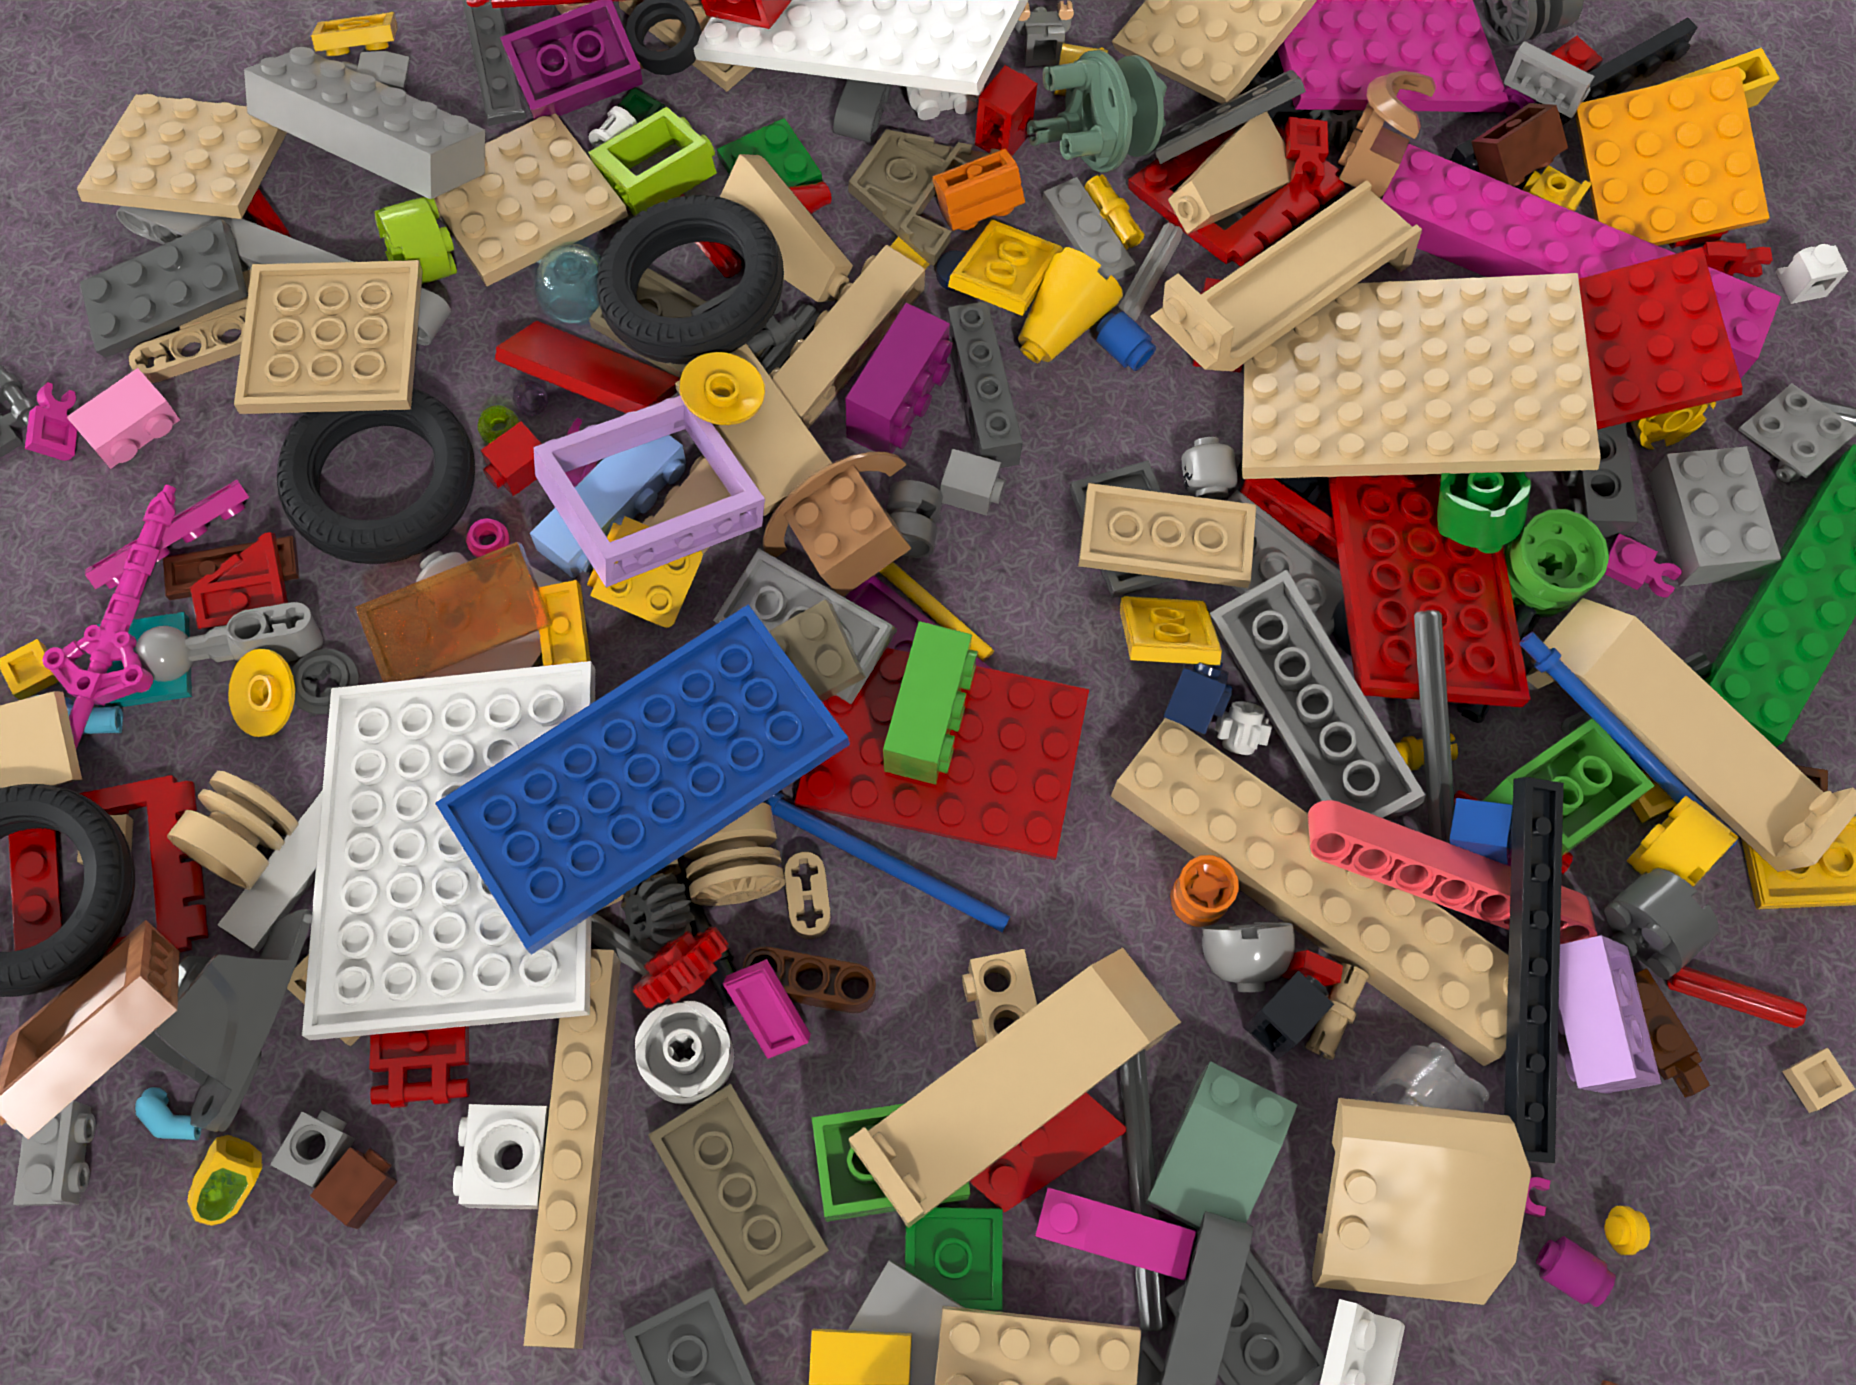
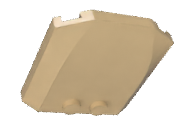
M1338 1098L1332 1138L1335 1157L1323 1234L1318 1233L1312 1271L1314 1286L1484 1305L1516 1263L1531 1170L1514 1122L1507 1115Z

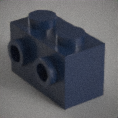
M1221 661L1220 665H1206L1200 662L1198 664L1185 663L1163 717L1205 734L1213 715L1222 718L1232 694L1233 686L1227 684L1229 672L1222 670L1223 663Z

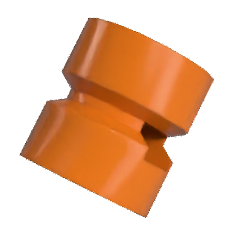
M1201 855L1190 860L1182 869L1170 893L1171 906L1176 916L1184 923L1194 927L1209 926L1218 922L1235 901L1239 890L1238 877L1233 867L1224 859L1214 855Z

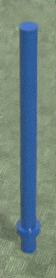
M1533 632L1526 635L1520 641L1519 645L1536 661L1534 666L1541 673L1546 671L1677 804L1685 796H1688L1712 814L1560 660L1561 654L1556 648L1549 649Z
M779 792L764 801V803L771 806L772 815L803 829L1003 933L1010 919V916L783 800L784 795Z

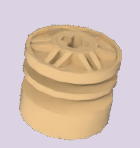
M217 770L209 782L216 792L203 789L198 795L201 803L211 812L210 816L186 810L168 833L167 838L183 853L212 873L240 888L250 890L269 865L265 856L256 848L257 845L280 851L285 842L278 833L291 836L299 823L275 797L261 787L225 771Z
M762 802L684 854V857L696 860L686 868L688 881L692 882L689 886L692 903L705 906L739 904L770 895L785 885L783 868L778 867L781 863L780 852L768 847L777 839L770 805Z

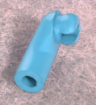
M158 1087L148 1088L137 1099L135 1104L136 1116L154 1137L181 1140H198L200 1138L201 1129L190 1125L191 1115H174L167 1107L169 1099L166 1096V1091Z

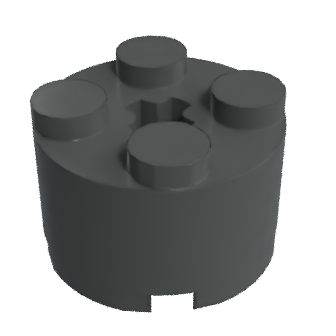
M1661 868L1653 869L1650 873L1646 871L1604 909L1607 922L1614 933L1610 939L1627 946L1630 958L1635 956L1658 977L1666 980L1679 972L1718 935L1719 924L1709 904L1702 909L1692 898L1698 892L1693 886L1678 875Z

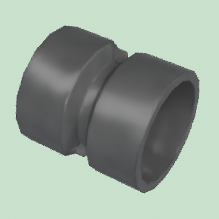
M903 480L895 482L890 487L886 512L893 519L912 548L902 556L922 558L931 555L934 551L938 529L935 523L939 521L943 495L936 487L925 482Z

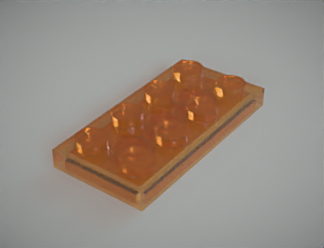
M519 542L355 607L383 683L419 679L553 625L524 548Z

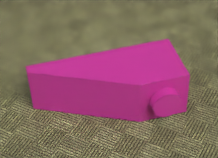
M1047 1188L1035 1236L1186 1281L1197 1232L1101 1202Z

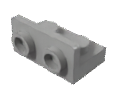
M1524 41L1516 52L1503 84L1542 104L1557 105L1558 112L1573 118L1580 104L1588 96L1591 90L1590 85L1595 76Z
M72 1101L30 1139L23 1135L13 1205L20 1207L79 1205L80 1193L87 1189L90 1178L89 1166L84 1162L86 1145L93 1140L96 1129L95 1117L91 1113L90 1106Z

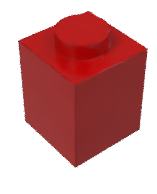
M520 421L481 449L487 465L482 470L495 488L499 489L504 486L512 496H515L537 480L535 476L534 447L542 443Z

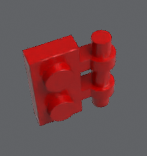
M469 1026L370 1035L369 1070L373 1072L389 1071L388 1085L371 1087V1104H390L391 1108L407 1107L409 1102L433 1100L434 1105L449 1104L452 1098L469 1097V1079L451 1080L450 1066L469 1065ZM432 1068V1081L408 1083L407 1070Z

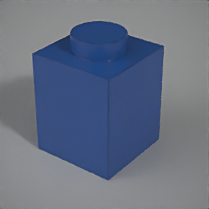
M1456 798L1449 839L1450 844L1508 865L1510 849H1512L1513 805Z

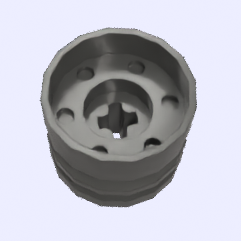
M1483 0L1487 21L1501 42L1507 46L1519 45L1524 41L1538 38L1541 34L1552 33L1571 26L1579 19L1584 0Z

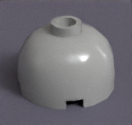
M1254 922V924L1245 925L1229 923L1204 926L1202 947L1205 961L1211 971L1221 980L1237 983L1238 992L1265 991V982L1280 978L1288 970L1292 962L1295 950L1293 925L1286 922Z

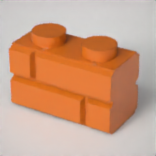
M1006 149L932 177L940 211L952 231L972 229L980 220L993 215H1008L1014 210V207L1025 203L1019 168Z

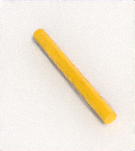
M892 562L879 571L941 627L972 634L970 650L978 651L977 657L985 662L993 654L994 650L897 564Z

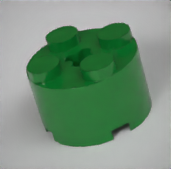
M1525 472L1442 473L1437 511L1439 533L1462 545L1478 548L1483 553H1496L1500 551L1504 544L1518 537L1525 526L1531 480H1528Z

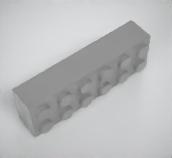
M295 47L289 53L275 58H264L261 60V63L244 69L247 113L424 197L433 199L485 174V129L469 123L462 116L451 115L442 111L433 103L413 98L402 89L391 88L375 81V78L370 75L360 74L346 68L339 61L329 60L317 55L310 48Z
M1287 570L1210 612L1214 628L1318 802L1326 800L1338 801L1389 821L1423 804L1425 793Z

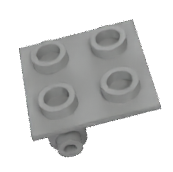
M1793 383L1738 429L1780 459L1776 474L1783 482L1797 481L1801 476L1807 478L1856 435V427Z

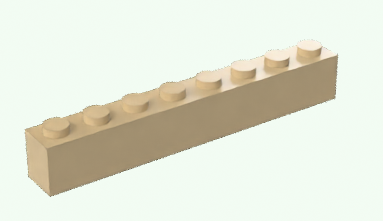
M591 949L590 1015L559 1018L524 1346L583 1349L621 961L614 950Z

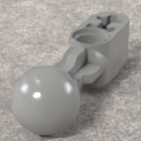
M291 602L241 611L235 614L226 626L214 627L207 634L188 637L181 630L171 626L153 627L139 637L134 651L139 655L142 667L152 674L153 680L166 682L175 680L188 672L193 661L212 659L215 662L234 659L239 661L246 653L255 649L273 650L280 654L286 662L300 660L308 653L320 650L324 639L309 608L302 603Z

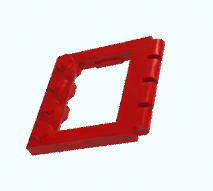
M1240 125L1162 164L1159 163L1158 159L1154 160L1128 179V189L1175 226H1180L1183 232L1187 234L1168 201L1174 193L1173 188L1179 183L1185 182ZM1275 125L1285 143V131ZM1325 160L1323 163L1325 176L1320 186L1312 185V175L1307 171H1303L1299 183L1289 182L1226 230H1223L1213 222L1187 235L1226 265L1233 261L1237 265L1243 266L1262 252L1264 246H1270L1290 231L1292 225H1298L1318 210L1320 204H1326L1345 189V184L1339 180L1340 170Z
M173 775L79 793L94 801L109 815L128 814L129 810L147 807L157 931L180 952L192 950L191 941L208 938L206 906L202 904L188 906L190 901L205 898L202 866L196 861L184 862V859L190 857L167 838L168 833L186 810L197 812L195 783L192 781L177 782ZM36 828L8 835L14 951L35 946L51 937L61 928L62 913L61 901L59 900L56 830ZM126 936L117 938L113 945L109 948V950L105 952V954Z

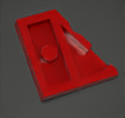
M268 532L258 537L259 540L240 554L233 555L223 562L218 570L212 574L205 575L190 586L198 629L205 630L226 626L235 614L244 610L288 603L275 533Z

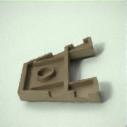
M886 129L849 180L848 192L926 262L934 266L950 243L952 231L920 217L936 193L932 177L1000 150L991 148L990 153L971 150V144L960 142L955 147L935 144V138Z

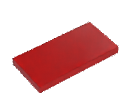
M537 320L496 347L495 360L497 362L624 413L638 411L671 398L677 393L675 383L680 380L677 376Z

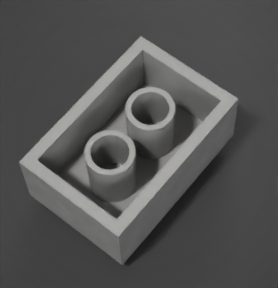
M1747 446L1669 453L1664 456L1648 475L1672 562L1682 570L1681 575L1677 578L1679 586L1760 579L1781 559Z

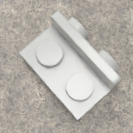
M1339 1299L1320 1385H1393L1405 1325L1399 1320L1376 1315L1357 1303Z

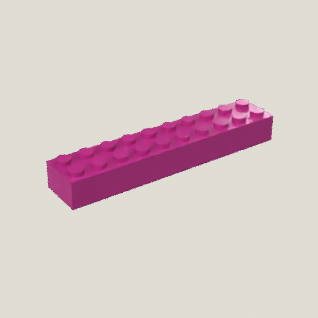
M1408 144L1402 161L1382 198V201L1412 227L1417 224L1422 228L1417 245L1418 249L1485 277L1578 273V279L1676 254L1411 144ZM1708 267L1741 379L1760 355L1781 296Z

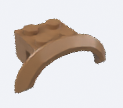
M1398 71L1377 77L1369 83L1366 94L1369 102L1356 126L1362 132L1354 129L1338 162V164L1345 166L1339 180L1354 187L1367 180L1372 185L1371 191L1382 199L1410 139L1382 126L1386 121L1400 132L1415 139L1421 128L1418 115L1406 107L1396 96L1400 89H1405L1432 97L1437 87L1432 77L1414 72Z
M866 452L835 461L810 475L789 493L773 513L763 537L764 551L776 558L788 550L785 546L784 536L789 524L820 576L837 594L842 597L912 549L860 474L863 471H880L890 477L907 464L895 454L888 452Z

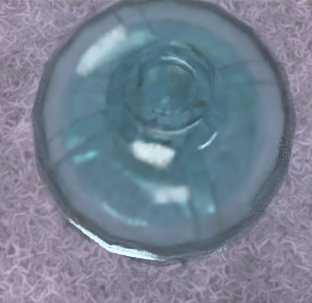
M579 244L562 245L551 250L541 260L535 273V294L544 314L560 324H564V322L577 323V326L590 324L589 318L600 306L597 295V276L603 256L595 250Z

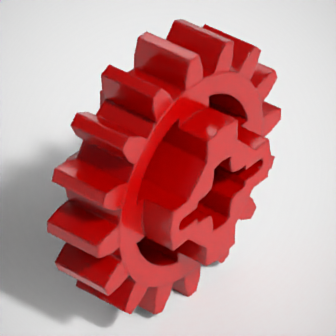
M715 926L713 928L709 927L704 932H699L695 936L690 931L685 932L677 939L664 945L651 960L644 964V968L648 973L641 977V981L634 985L632 991L646 1009L648 1007L651 1009L667 999L672 1004H675L684 996L698 990L705 984L704 982L710 975L718 970L714 962L721 958V954L728 949V942Z

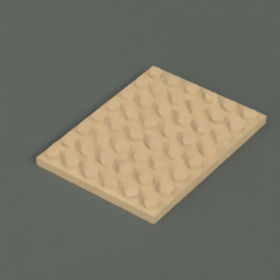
M1578 273L1357 283L1244 363L1243 479L1599 469L1601 457Z

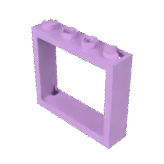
M681 395L665 399L660 403L638 411L628 412L623 416L601 424L588 426L581 431L549 440L544 444L534 447L536 478L605 587L762 527L765 498L713 424L694 415L684 404ZM686 429L731 496L609 542L565 472Z

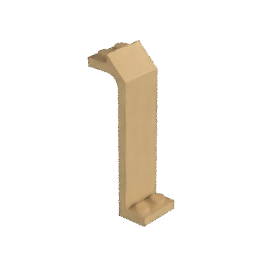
M1366 180L1203 294L1196 291L1179 273L1165 282L1163 308L1150 317L1205 370L1234 371L1385 263H1390L1399 272L1412 265L1422 228L1417 224L1413 227L1371 191L1372 185Z
M1582 598L1543 642L1549 649L1556 648L1561 654L1560 660L1677 778L1777 872L1815 865L1856 814V790L1854 788L1834 793L1831 791L1823 792L1636 616ZM1532 658L1531 662L1535 665L1536 661ZM1535 666L1526 675L1527 681L1537 689L1555 681L1546 671L1541 673Z
M1121 948L1090 965L869 1131L865 1127L849 1138L850 1146L909 1228L1144 1048L1148 1051L1156 1045L1167 1032L1181 1023V1021L1125 949Z

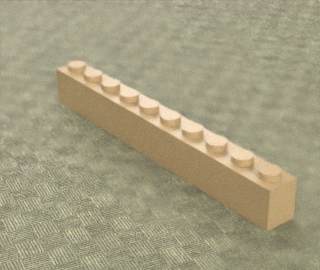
M885 245L877 256L872 255L867 259L862 268L861 275L853 284L849 282L844 286L839 294L837 303L830 311L825 310L820 314L815 322L814 330L805 340L802 338L796 342L786 363L781 368L776 367L769 374L807 429H809L880 344L905 303L912 305L924 291L925 268L888 245ZM701 455L692 465L690 475L682 485H676L669 491L664 500V506L654 517L649 516L642 524L649 527L730 497L731 494L704 455ZM709 547L701 550L703 555Z

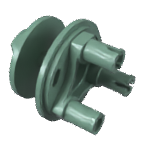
M1102 50L1085 52L1074 63L1044 68L1042 79L1046 90L1066 89V110L1059 113L1055 118L1031 120L1028 122L1027 135L1036 134V136L1029 138L1032 146L1060 141V151L1064 159L1071 160L1072 158L1081 157L1091 169L1100 173L1117 169L1127 154L1133 157L1145 156L1155 149L1159 142L1162 128L1166 125L1163 100L1167 86L1143 57L1138 55L1125 56L1116 62L1108 53Z

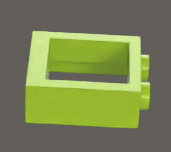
M668 107L663 108L589 152L594 165L625 204V207L634 216L643 210L646 212L647 208L663 201L666 203L669 199L680 196L717 174L712 159L715 156V150L710 140L704 134L699 135L696 133L685 117L679 118ZM673 143H676L682 149L638 176H635L629 170Z

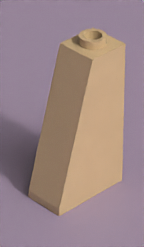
M1266 111L1236 128L1168 199L1187 234L1264 201L1291 182V171L1295 161L1286 159L1285 143L1268 112Z
M739 154L720 197L745 206L768 226L782 254L784 280L817 302L834 301L839 297L844 286L849 283L848 275L853 265L764 158L759 155Z

